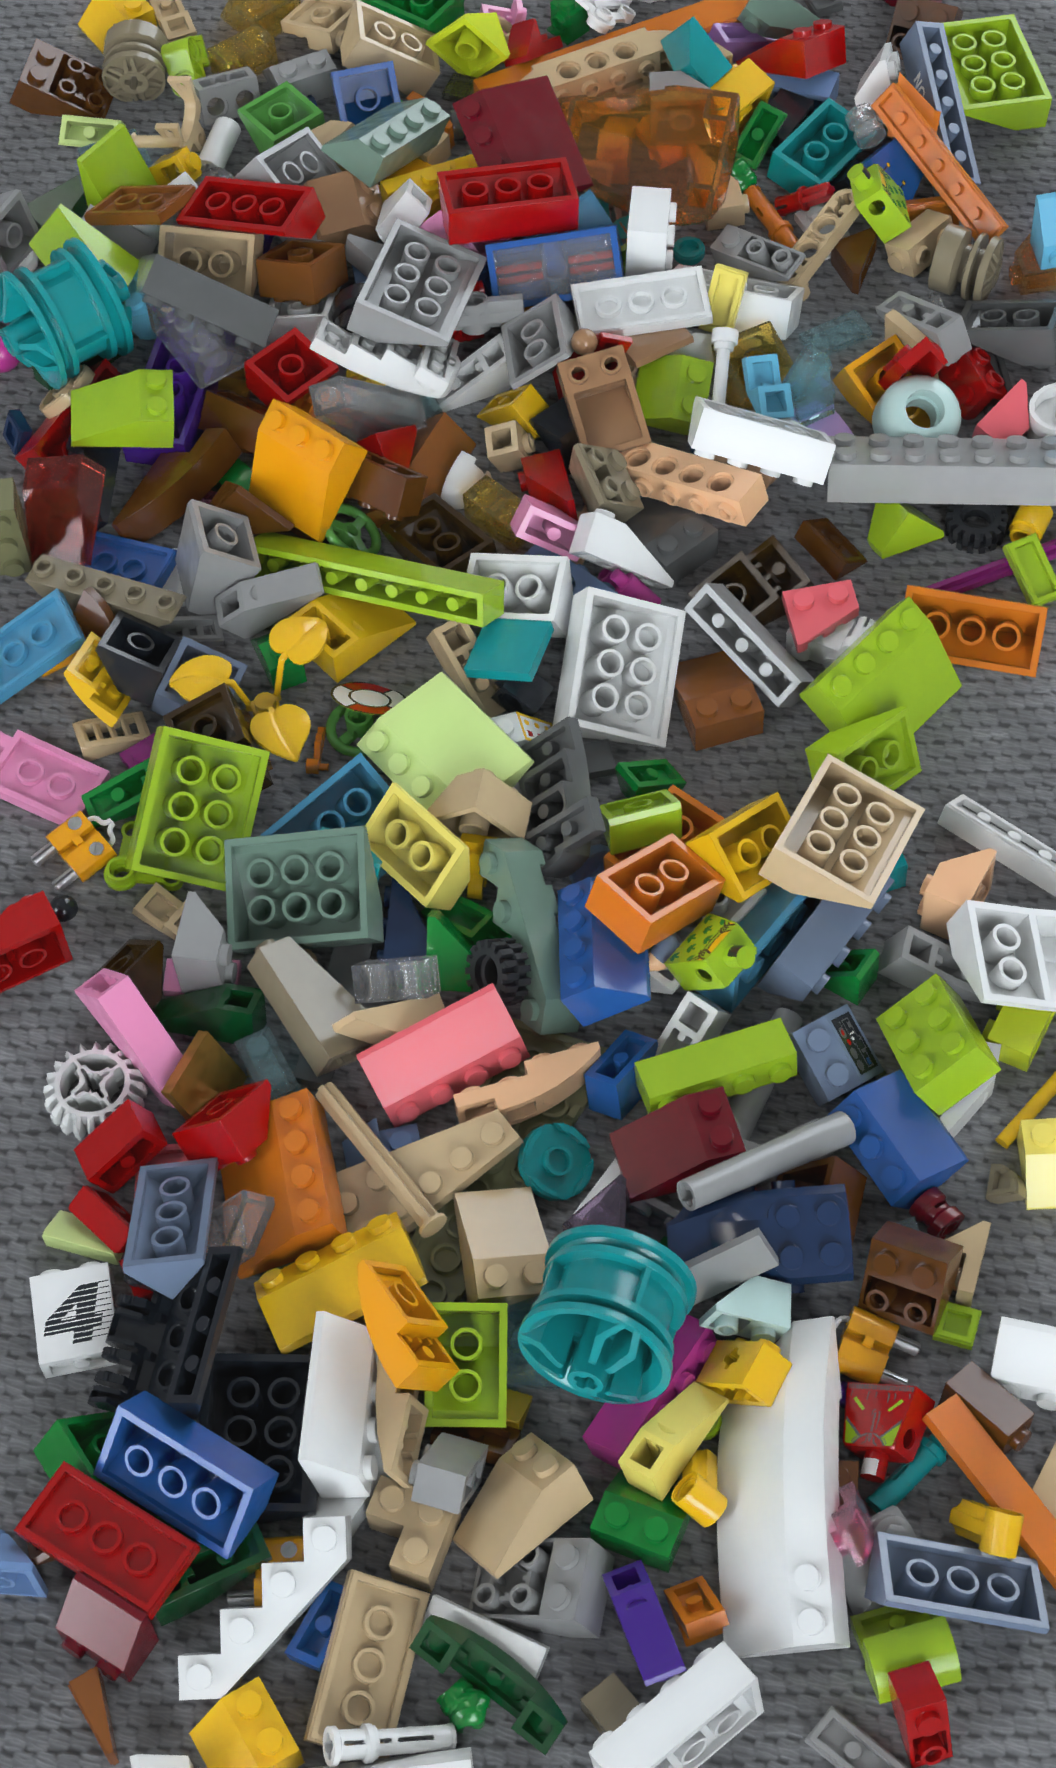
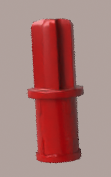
M829 182L811 187L801 186L796 192L776 197L775 208L785 205L784 208L777 210L780 216H786L800 210L806 212L812 206L828 202L832 195H834L835 188Z

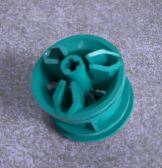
M75 237L66 240L63 248L53 250L50 255L51 263L34 272L21 266L15 269L13 274L9 271L0 273V322L10 323L0 329L1 339L13 357L15 356L17 360L28 368L34 366L42 378L54 389L66 386L67 378L73 379L80 373V363L97 354L103 359L110 360L116 357L117 353L125 356L131 353L134 348L131 307L121 303L130 298L126 282L119 272L115 271L103 259L97 260L90 249Z
M583 1225L567 1229L557 1235L548 1247L545 1256L542 1290L539 1298L533 1303L530 1312L524 1317L518 1332L520 1350L527 1362L541 1376L575 1395L611 1404H635L654 1399L666 1390L673 1372L672 1359L674 1356L673 1340L676 1332L683 1325L686 1316L692 1310L697 1295L695 1278L679 1256L663 1244L643 1234L607 1225Z

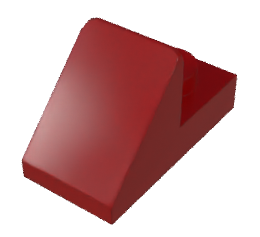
M534 18L513 24L507 44L510 55L504 61L505 67L528 62L562 48L563 44L560 35L548 38L547 33L540 34L537 21Z

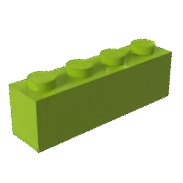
M780 1017L634 1062L636 1086L648 1114L684 1095L721 1086L724 1087L727 1097L736 1094L743 1095L755 1088L771 1083H782L790 1077L797 1076V1051Z

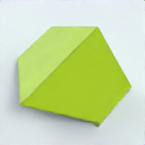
M875 503L867 542L881 559H885L945 536L944 531L932 519L910 504Z

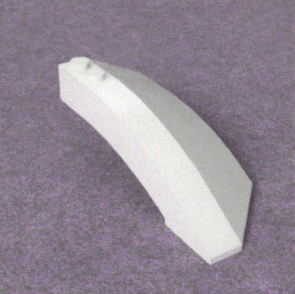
M966 900L946 925L952 957L979 1001L985 1004L1056 1012V910L1033 909Z
M833 1316L793 1321L791 1329L776 1342V1345L781 1349L780 1354L790 1361L792 1366L771 1407L727 1404L721 1413L722 1424L718 1444L717 1490L727 1497L728 1500L724 1513L717 1520L720 1599L729 1621V1625L723 1627V1640L739 1658L850 1648L839 1502V1401L842 1399L835 1317Z

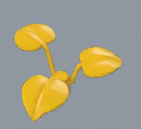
M295 616L279 621L272 628L269 634L270 647L273 651L281 654L278 659L273 694L262 692L253 701H250L236 681L229 679L232 674L231 663L215 655L198 656L182 664L171 676L169 686L176 690L183 699L190 702L225 682L243 701L246 710L253 712V718L250 723V732L253 739L272 754L292 762H298L302 748L310 733L311 721L308 713L296 705L284 704L280 706L284 664L287 658L298 665H304L317 658L327 641V624L318 617Z

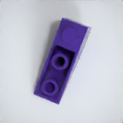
M640 1559L602 1574L617 1619L645 1686L667 1681L674 1675L687 1671L642 1560Z

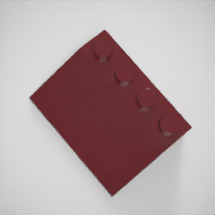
M547 75L481 89L452 103L478 167L566 157L577 193L594 186Z

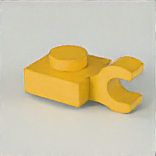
M462 833L460 840L469 847L470 882L467 887V898L482 900L483 887H486L487 879L479 874V859L483 853L485 839H497L499 837Z

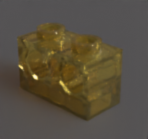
M259 23L207 49L212 75L248 66L258 76L264 69L279 64L275 39Z
M487 475L482 477L463 494L465 517L475 526L513 553L527 542L515 536L510 526L522 499Z

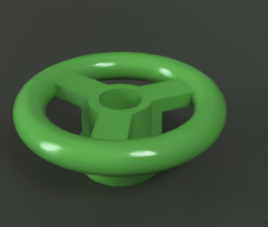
M342 503L337 514H347L356 520L353 523H343L334 519L325 535L329 544L378 554L381 548V536L375 523L360 509ZM363 526L371 537L369 549L366 548L361 539V529Z
M341 705L337 706L331 712L326 722V737L331 746L339 753L349 757H355L360 752L364 757H368L359 747L349 745L355 739L362 738L374 724L373 715L356 712ZM344 715L347 731L338 738L336 725Z

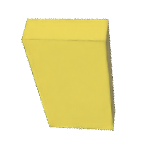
M720 263L715 265L708 291L713 324L700 325L698 329L712 333V329L715 327H735L749 272Z

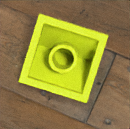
M497 12L464 14L430 37L425 43L466 81H473V79L480 77L508 59L510 55Z

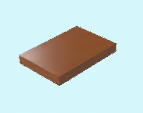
M192 184L120 186L87 211L84 218L91 226L162 225L187 204L196 188Z

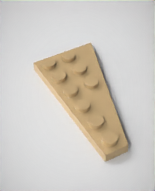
M496 1109L392 1150L390 1154L436 1211H438L453 1199L454 1193L462 1192L524 1142L501 1112ZM367 1161L336 1172L347 1232L353 1233L367 1226L373 1218L383 1214L389 1215L397 1211L408 1234L418 1227Z

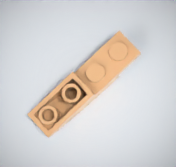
M599 1042L589 1044L577 1043L567 1050L552 1054L540 1053L532 1059L524 1061V1076H508L501 1079L498 1083L483 1087L471 1086L462 1090L461 1093L454 1094L455 1111L459 1124L498 1109L509 1124L514 1125L556 1106L585 1084L584 1074L601 1056Z

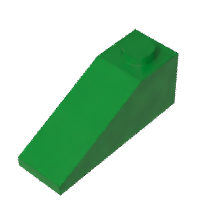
M150 758L81 795L89 817L98 816L102 820L110 818L113 822L136 815ZM92 821L95 828L103 826L96 821Z

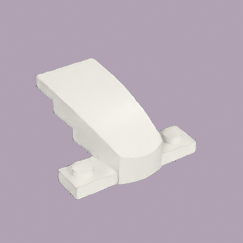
M324 317L318 325L309 349L364 377L399 390L433 398H442L450 393L461 368V362L457 356L459 342L451 338L447 347L422 345L421 348L418 345L377 343L354 332L351 334Z

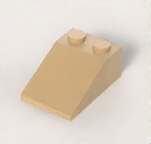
M531 1187L454 1193L453 1200L467 1302L508 1303V1307L533 1305L539 1298L543 1287L545 1256L549 1245Z
M531 1432L523 1439L517 1441L510 1450L498 1459L452 1539L462 1551L498 1579L594 1499L575 1464Z

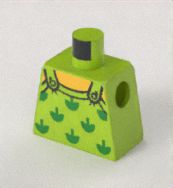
M859 163L848 171L847 177L850 180L854 203L884 244L912 227L902 189L879 164H873L866 169L863 164Z
M708 913L664 964L684 991L724 989L731 984L743 969H748L754 964L757 948L739 924Z

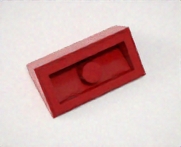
M83 1185L69 1204V1211L114 1253H124L131 1214L105 1190Z

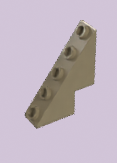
M44 554L40 555L38 560L35 561L33 568L24 580L43 598L58 588L64 594L73 613L83 590L92 587L104 598L115 616L120 610L157 627L171 624L187 598L184 594Z

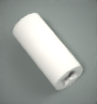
M219 117L215 120L199 155L202 163L201 177H221L241 133L239 124L233 119Z

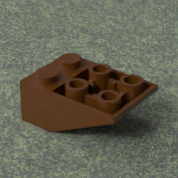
M36 38L9 103L32 114L62 117V114L105 119L113 96L110 95L103 85L102 69Z

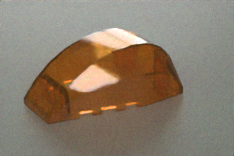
M671 85L665 86V89L650 91L649 88L636 89V92L617 94L616 91L606 92L604 96L596 97L578 95L557 98L594 183V186L584 190V192L590 189L596 198L629 213L632 186L671 188V202L677 203L676 223L669 222V225L675 226L696 225L712 219L724 204L738 146L739 93Z

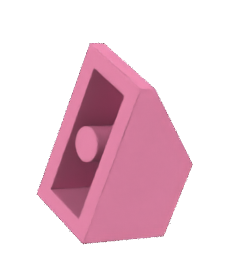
M524 494L510 523L515 536L560 556H567L576 563L578 562L579 557L569 554L578 521L558 508Z

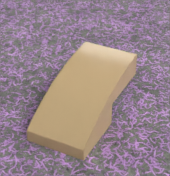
M156 882L133 908L132 914L175 940L185 901H180Z

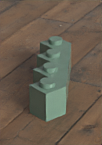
M522 837L485 839L483 853L479 859V874L498 887L496 902L493 906V923L512 935V938L516 939L515 943H520L523 946L520 953H527L528 959L525 960V965L531 966V971L527 972V977L531 978V984L526 985L529 991L521 1003L520 1020L539 1035L578 1032L580 1022L563 1004L560 997L559 930L555 916L558 914V904L552 884L545 885L541 867L546 864L543 852Z

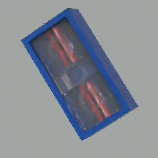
M618 224L494 242L485 245L492 295L500 296L522 293L524 307L535 306L557 293L562 301L572 300L571 284L625 277Z

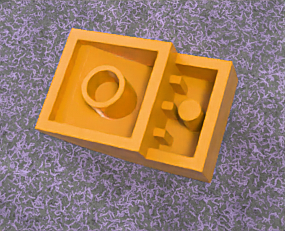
M362 1259L357 1264L361 1307L372 1344L384 1370L396 1388L438 1392L460 1371L438 1340L449 1327L405 1265Z

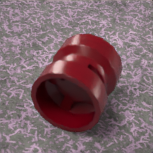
M932 1187L925 1191L909 1209V1214L917 1223H924L926 1225L929 1235L945 1239L946 1235L954 1232L965 1218V1215L956 1206H950L946 1202V1196L938 1187Z

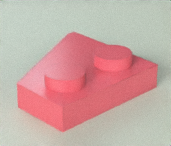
M851 579L782 591V602L797 653L807 650L808 643L820 635L824 638L827 637L839 625L846 624L859 615V604Z

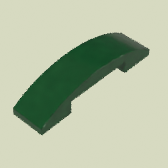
M430 1615L409 1647L440 1673L443 1674L451 1666L478 1689L486 1693L492 1700L516 1718L511 1729L544 1755L548 1753L568 1723L554 1699L521 1664L484 1637L457 1623Z

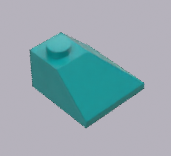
M694 16L660 41L673 71H682L709 88L733 67Z

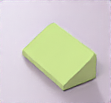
M62 114L58 145L91 148L119 123H124L121 120Z
M60 1210L42 1234L46 1246L114 1265H119V1260H121L123 1253H114L73 1213Z

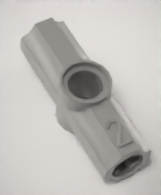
M473 291L455 331L462 330L467 335H481L488 332L491 327L504 325L525 312L523 294L487 297L483 292Z

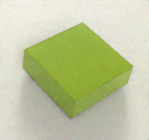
M948 1301L932 1340L972 1351L982 1311Z

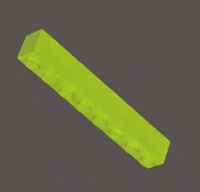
M273 532L262 533L254 537L262 568L254 578L316 562L319 564L324 593L478 627H485L504 614L503 580Z

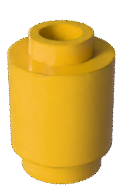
M1020 505L1009 526L1011 541L1019 540L1034 533L1037 534L1039 541H1041L1053 517L1051 506Z

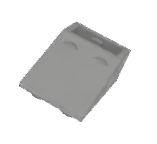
M547 1538L498 1579L478 1564L469 1610L505 1626L569 1638H599L608 1596L602 1574L613 1570L615 1557L591 1538Z

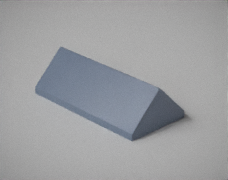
M217 1158L140 1166L122 1266L123 1271L128 1276L172 1300L205 1264L219 1164Z
M879 1531L875 1534L864 1598L887 1607L1047 1634L1050 1630L1037 1560L1018 1556L1015 1559L1003 1558L984 1553L979 1549Z

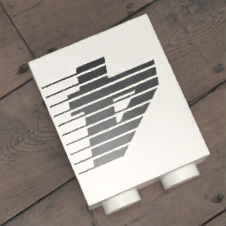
M86 1262L80 1265L79 1268L64 1271L50 1269L38 1276L29 1277L38 1360L45 1378L117 1365V1363H111L101 1356L104 1347H112L105 1342L115 1310L112 1284H115L109 1263Z

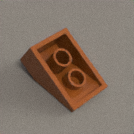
M724 651L678 663L674 698L695 751L763 733L764 709L753 682Z

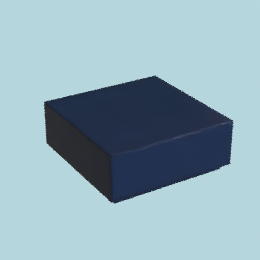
M20 409L9 410L3 431L4 439L16 456L32 435V429Z

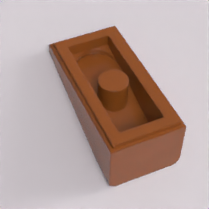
M93 1667L69 1681L70 1685L68 1687L110 1765L113 1764L114 1766L119 1763L104 1680L98 1667Z

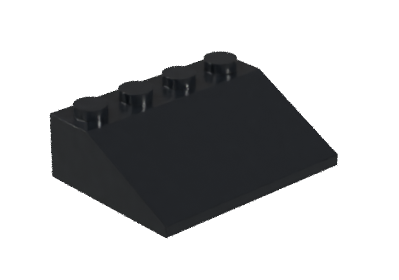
M215 1354L201 1405L199 1424L279 1473L267 1507L256 1521L257 1524L311 1516L317 1513L318 1492L298 1461L311 1357L308 1354Z

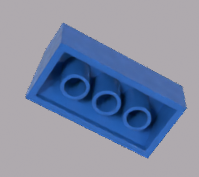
M588 877L557 890L560 997L563 1004L583 1027L651 1000L648 949L638 955L585 907L596 879L595 877Z
M145 1390L118 1405L93 1475L223 1558L229 1559L266 1509L279 1473Z

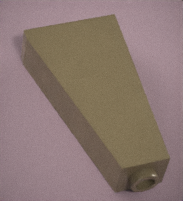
M290 936L274 941V939L265 940L255 948V954L247 968L317 1077L357 1061L356 1054L373 1046V1044L334 1032L332 1024L354 1011L366 1008Z

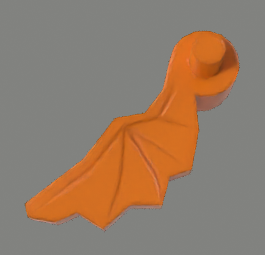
M318 727L314 742V758H307L306 774H319V770L329 771V764L321 763L326 727Z

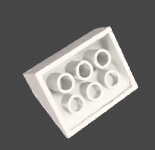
M590 586L573 595L553 726L566 717L578 718L582 738L609 739V741L665 748L686 611Z

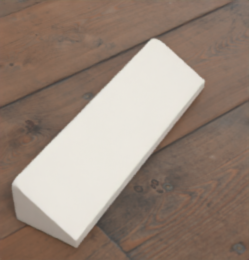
M964 794L945 805L937 824L979 850L988 848L996 850V860L1056 897V864L1051 861L1052 859L1056 862L1055 850ZM962 805H964V806H966L967 808L971 809L972 811L976 812L977 815L974 814L973 812L969 811L968 809L964 808ZM990 822H992L993 824H995V825H997L998 827L1002 828L1003 830H1005L1006 832H1008V834L1005 833V832H1003V831L1000 830L999 828L995 827L994 825L990 824ZM1020 841H1023L1024 843L1028 844L1029 846H1031L1039 852L1037 853L1036 851L1024 845Z

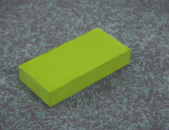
M1034 533L1004 545L1002 550L1026 602L1042 606L1055 601L1056 575L1037 534Z

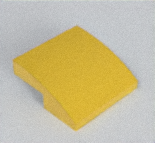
M91 631L63 674L80 700L98 718L112 728L131 698L118 692L95 651L101 638Z

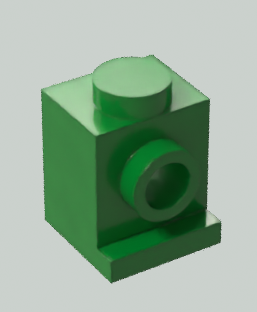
M552 0L550 2L551 26L547 28L549 33L554 36L560 35L562 42L568 46L590 31L589 25L586 22L588 12L575 0Z

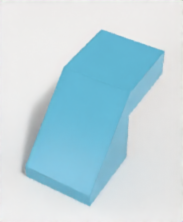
M777 353L741 359L746 394L755 412L776 419L794 417L790 383L781 384Z

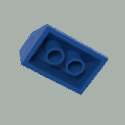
M901 1069L854 1090L828 1114L842 1111L850 1117L856 1130L855 1142L848 1146L892 1207L910 1209L916 1199L932 1187H940L969 1161L935 1112L914 1093Z

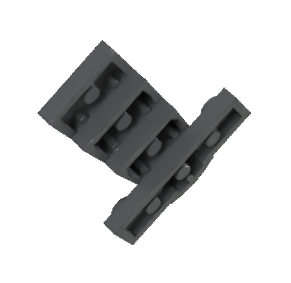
M566 717L520 747L535 761L518 781L522 796L532 802L525 839L543 852L546 863L541 867L543 876L560 879L572 875L582 867L590 856L591 840L606 832L598 797L591 796L588 766L578 718Z

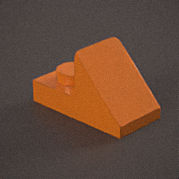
M702 1575L663 1590L686 1647L722 1634L723 1627L729 1625L724 1607Z

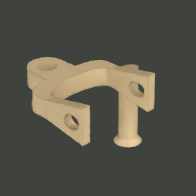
M168 76L167 82L185 103L181 129L179 123H156L154 129L160 135H137L133 132L131 137L137 148H173L176 151L187 146L190 152H201L206 142V136L199 122L201 103L196 95L191 76Z

